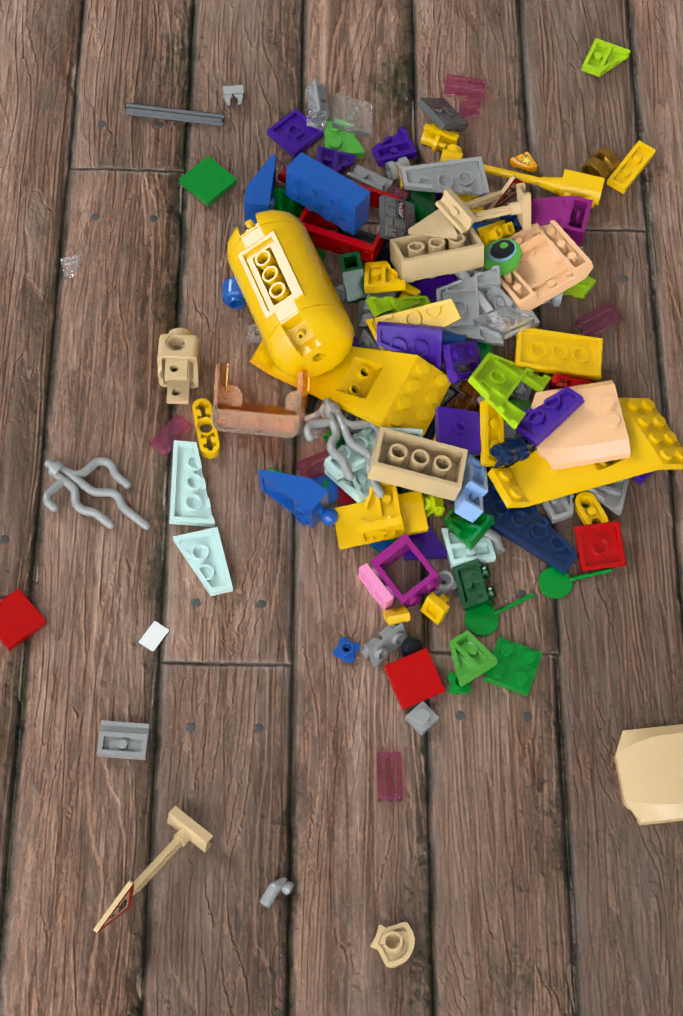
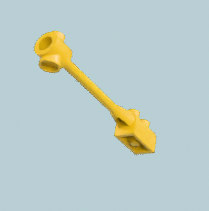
M454 144L448 145L442 151L440 162L463 159L464 153H462L461 147ZM483 164L487 174L509 179L514 175L523 182L539 185V187L558 196L573 195L593 200L591 208L594 205L598 206L605 180L602 177L567 169L564 170L563 177H537Z

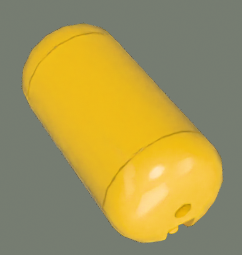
M268 210L256 213L258 223L254 224L249 219L245 222L246 231L241 226H237L233 231L227 244L229 265L268 353L277 368L290 376L298 378L322 375L334 369L349 354L354 340L353 325L303 222L286 211Z

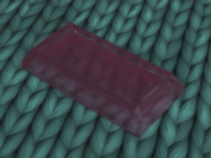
M176 413L149 442V445L166 456L173 449L174 440L180 441L194 424Z

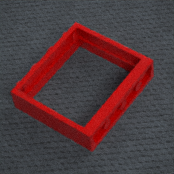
M358 184L370 191L369 206L379 209V197L382 195L401 200L400 196ZM305 207L299 219L303 222L314 246L338 254L359 251L361 261L366 263L375 262L386 240L380 237V230L373 244L312 225L311 222L316 213Z

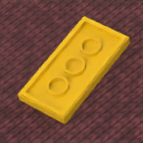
M518 326L514 366L523 370L530 368L536 372L555 373L599 381L602 370L603 338Z

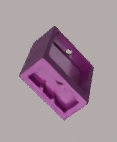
M406 533L370 561L375 570L406 608L417 605L422 600L421 597L424 594L436 590L440 586L439 582L443 580ZM411 549L430 575L403 595L385 572V569Z

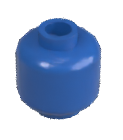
M232 276L222 284V300L230 308L240 309L247 303L235 276Z

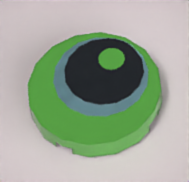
M507 238L490 242L484 247L483 269L488 271L493 266L500 265V275L512 272L520 265V260L523 257L520 245L514 240Z

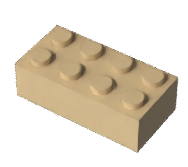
M454 226L458 239L419 235L389 239L390 261L401 280L404 279L405 283H412L421 279H431L436 276L455 274L456 272L484 267V244L472 226L464 234H461Z
M380 427L374 441L367 478L455 501L462 488L468 450Z

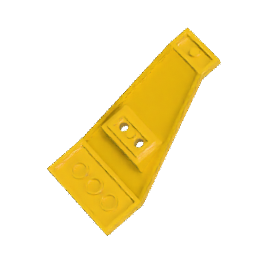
M263 339L249 361L265 373L323 401L331 398L332 402L339 404L340 409L378 427L423 429V436L435 415L436 407L440 406L451 384L445 373L418 355L352 346L345 360L334 369L322 375L309 378L293 377L280 371L270 357Z
M618 398L629 438L630 458L552 470L550 464L544 458H541L537 454V450H535L524 461L519 460L508 468H491L487 475L507 508H525L656 470L683 469V447L650 398Z

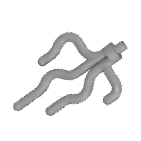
M331 398L325 399L322 409L325 418L312 420L304 426L303 432L308 442L314 440L313 429L330 427L332 434L327 441V451L339 463L345 478L351 481L354 478V474L346 457L335 446L341 434L350 449L365 457V472L368 475L372 452L365 446L355 442L350 430L370 428L376 432L377 436L379 427L365 420L350 421L346 419L338 403L332 402ZM369 479L376 497L383 498L384 491L380 482Z
M98 457L91 460L80 470H72L60 460L54 462L49 458L45 462L44 466L49 469L48 474L56 480L43 494V503L50 511H58L59 506L52 500V497L64 486L70 491L72 506L78 513L91 516L108 529H113L115 527L114 521L98 509L84 506L80 502L79 488H81L93 497L113 498L118 509L142 529H150V523L126 504L124 496L119 491L113 488H95L83 479L98 466H105L109 469L111 477L125 489L131 488V482L119 472L113 460L107 457Z

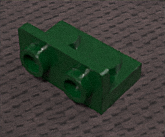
M477 558L452 567L462 607L465 611L486 604L490 607L496 606L494 598L497 596L493 585H490L488 579L491 577V573L487 564H483Z

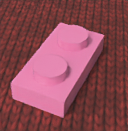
M367 563L359 567L358 578L383 610L392 608L394 594L387 585L384 586L380 581L381 578L374 568L371 569Z

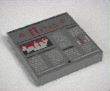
M420 98L417 103L441 130H466L469 125L444 98Z
M387 195L380 196V237L389 240L409 236L408 229L415 225V204Z

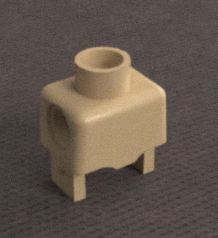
M175 328L170 330L168 334H162L159 337L157 355L159 384L162 387H167V404H189L190 388H197L199 386V339L188 329ZM174 368L178 369L176 372L171 371ZM175 392L180 393L177 396L172 395Z

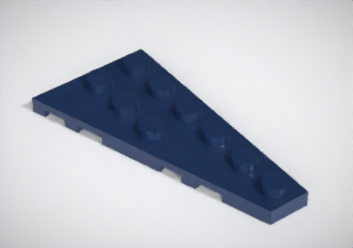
M487 467V473L490 471L491 467ZM487 475L488 492L483 496V513L493 515L494 524L490 528L565 575L578 556L576 551L561 534H558L551 527L549 520L538 512L535 505L525 508H507Z

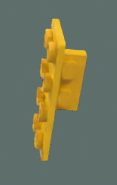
M413 491L398 495L402 516H388L382 520H369L362 524H358V519H361L365 502L334 508L339 515L338 521L335 523L339 548L346 549L399 538L405 533L409 536L427 532L429 529L422 493Z

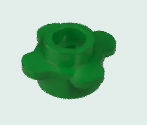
M454 672L448 674L447 679L450 681L448 690L452 695L469 694L472 687L469 683L461 687L457 683V674Z

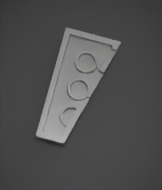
M481 156L400 168L404 190L443 193L445 189L451 188L455 194L484 196L490 193Z

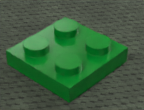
M499 637L493 651V655L497 658V665L486 671L483 681L528 696L543 652Z

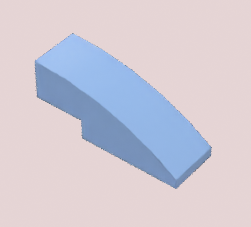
M467 454L462 488L454 502V513L473 523L484 512L483 496L488 492L487 467L481 466L479 459L471 454Z

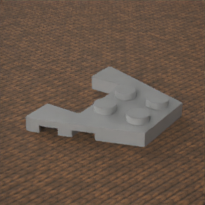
M500 265L493 266L492 269L483 273L482 271L478 272L473 277L463 281L461 279L436 289L437 302L453 299L462 316V319L443 329L463 335L465 339L478 340V342L504 347L503 325L480 327L479 288L501 286Z

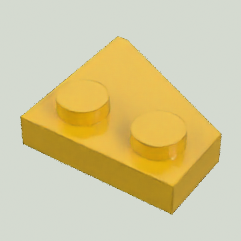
M387 261L365 263V294L406 290L405 280L398 278V273L391 268Z

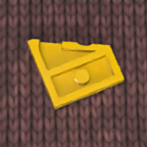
M380 482L384 491L383 498H377L372 486H370L369 496L363 505L364 511L361 519H358V524L369 520H382L388 516H402L397 486Z

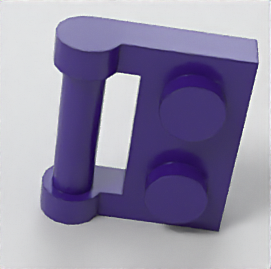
M478 340L442 345L449 382L454 384L459 383L461 380L469 379L481 363ZM471 364V370H457V365Z

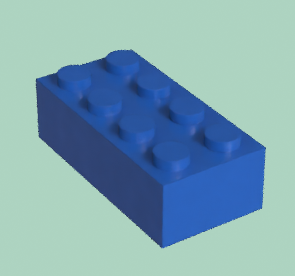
M303 152L286 167V196L291 200L300 203L308 210L317 213L325 220L334 223L342 230L353 235L367 222L369 218L370 191Z

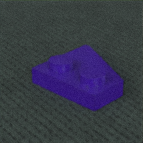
M400 127L395 136L389 135L383 142L375 145L372 148V155L378 167L385 166L386 162H397L402 157H407L408 160L417 158V151L405 128Z

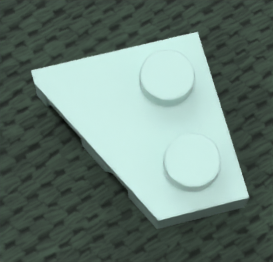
M441 528V536L451 569L477 558L483 564L495 562L496 555L491 538L482 537L472 550H469L453 533L449 532V529Z

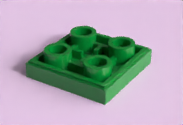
M207 156L179 178V184L209 207L237 184V178L210 156Z

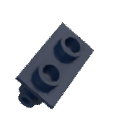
M519 437L507 441L506 444L503 442L493 445L490 453L498 460L495 468L503 465L508 466L519 460L524 461L530 456L534 444L531 442L527 443L525 439Z

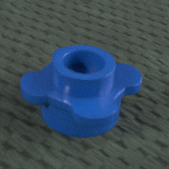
M341 637L338 647L333 650V655L344 662L352 663L355 660L356 652L360 651V644L348 641L346 637Z

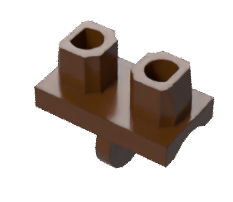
M463 380L459 390L465 394L464 399L462 400L458 396L454 397L448 406L455 409L475 411L480 414V405L477 402L480 394L468 380Z

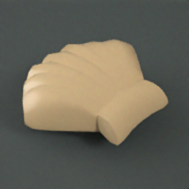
M407 922L387 928L379 924L377 934L370 947L378 950L387 967L395 968L404 964L410 958L415 946V936Z

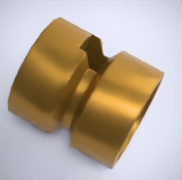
M600 147L581 167V172L606 179L619 166V159L611 149Z

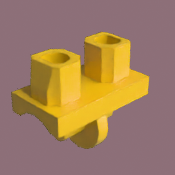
M426 123L420 143L432 147L431 151L436 153L437 150L443 151L450 144L457 145L460 135L453 130H441L434 123L431 125Z
M505 219L477 229L484 247L492 241L506 239L510 235L515 234L512 221L506 223Z

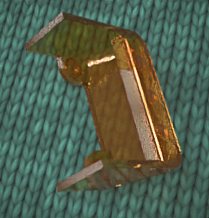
M228 362L215 365L212 423L218 431L285 438L294 437L300 432L308 404L309 374L307 370L298 372L297 390L290 392L286 397L285 407L243 403L244 395L241 388L236 385L227 384Z

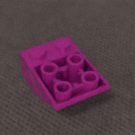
M573 195L531 199V224L538 223L539 226L550 224L551 220H555L576 245L581 247L593 200Z

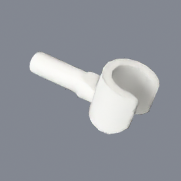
M322 403L319 410L305 416V421L307 422L319 416L325 418L322 412L324 403Z

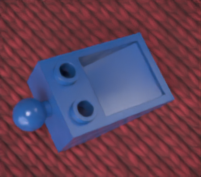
M271 155L246 186L244 199V228L246 229L245 222L249 219L254 224L258 223L256 213L274 210L275 208L273 190H275L276 155Z
M263 469L258 471L261 491L294 514L302 525H309L314 528L320 520L328 526L334 525L338 521V512L334 508H330L329 492L311 478Z

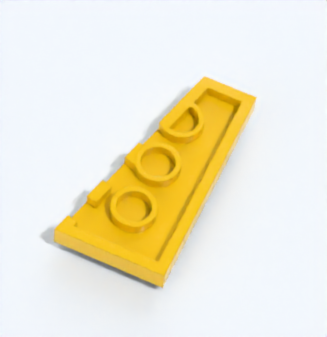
M447 299L367 319L366 322L377 342L378 321L445 328L462 319V316L453 299ZM379 346L380 350L391 351Z

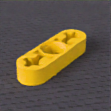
M200 398L194 401L192 405L200 453L207 459H213L220 453V443L213 408L209 400ZM200 407H204L206 417L202 418ZM208 424L212 427V430L205 433L200 430V427ZM209 439L211 440V446L213 447V450L209 451L207 448V440Z

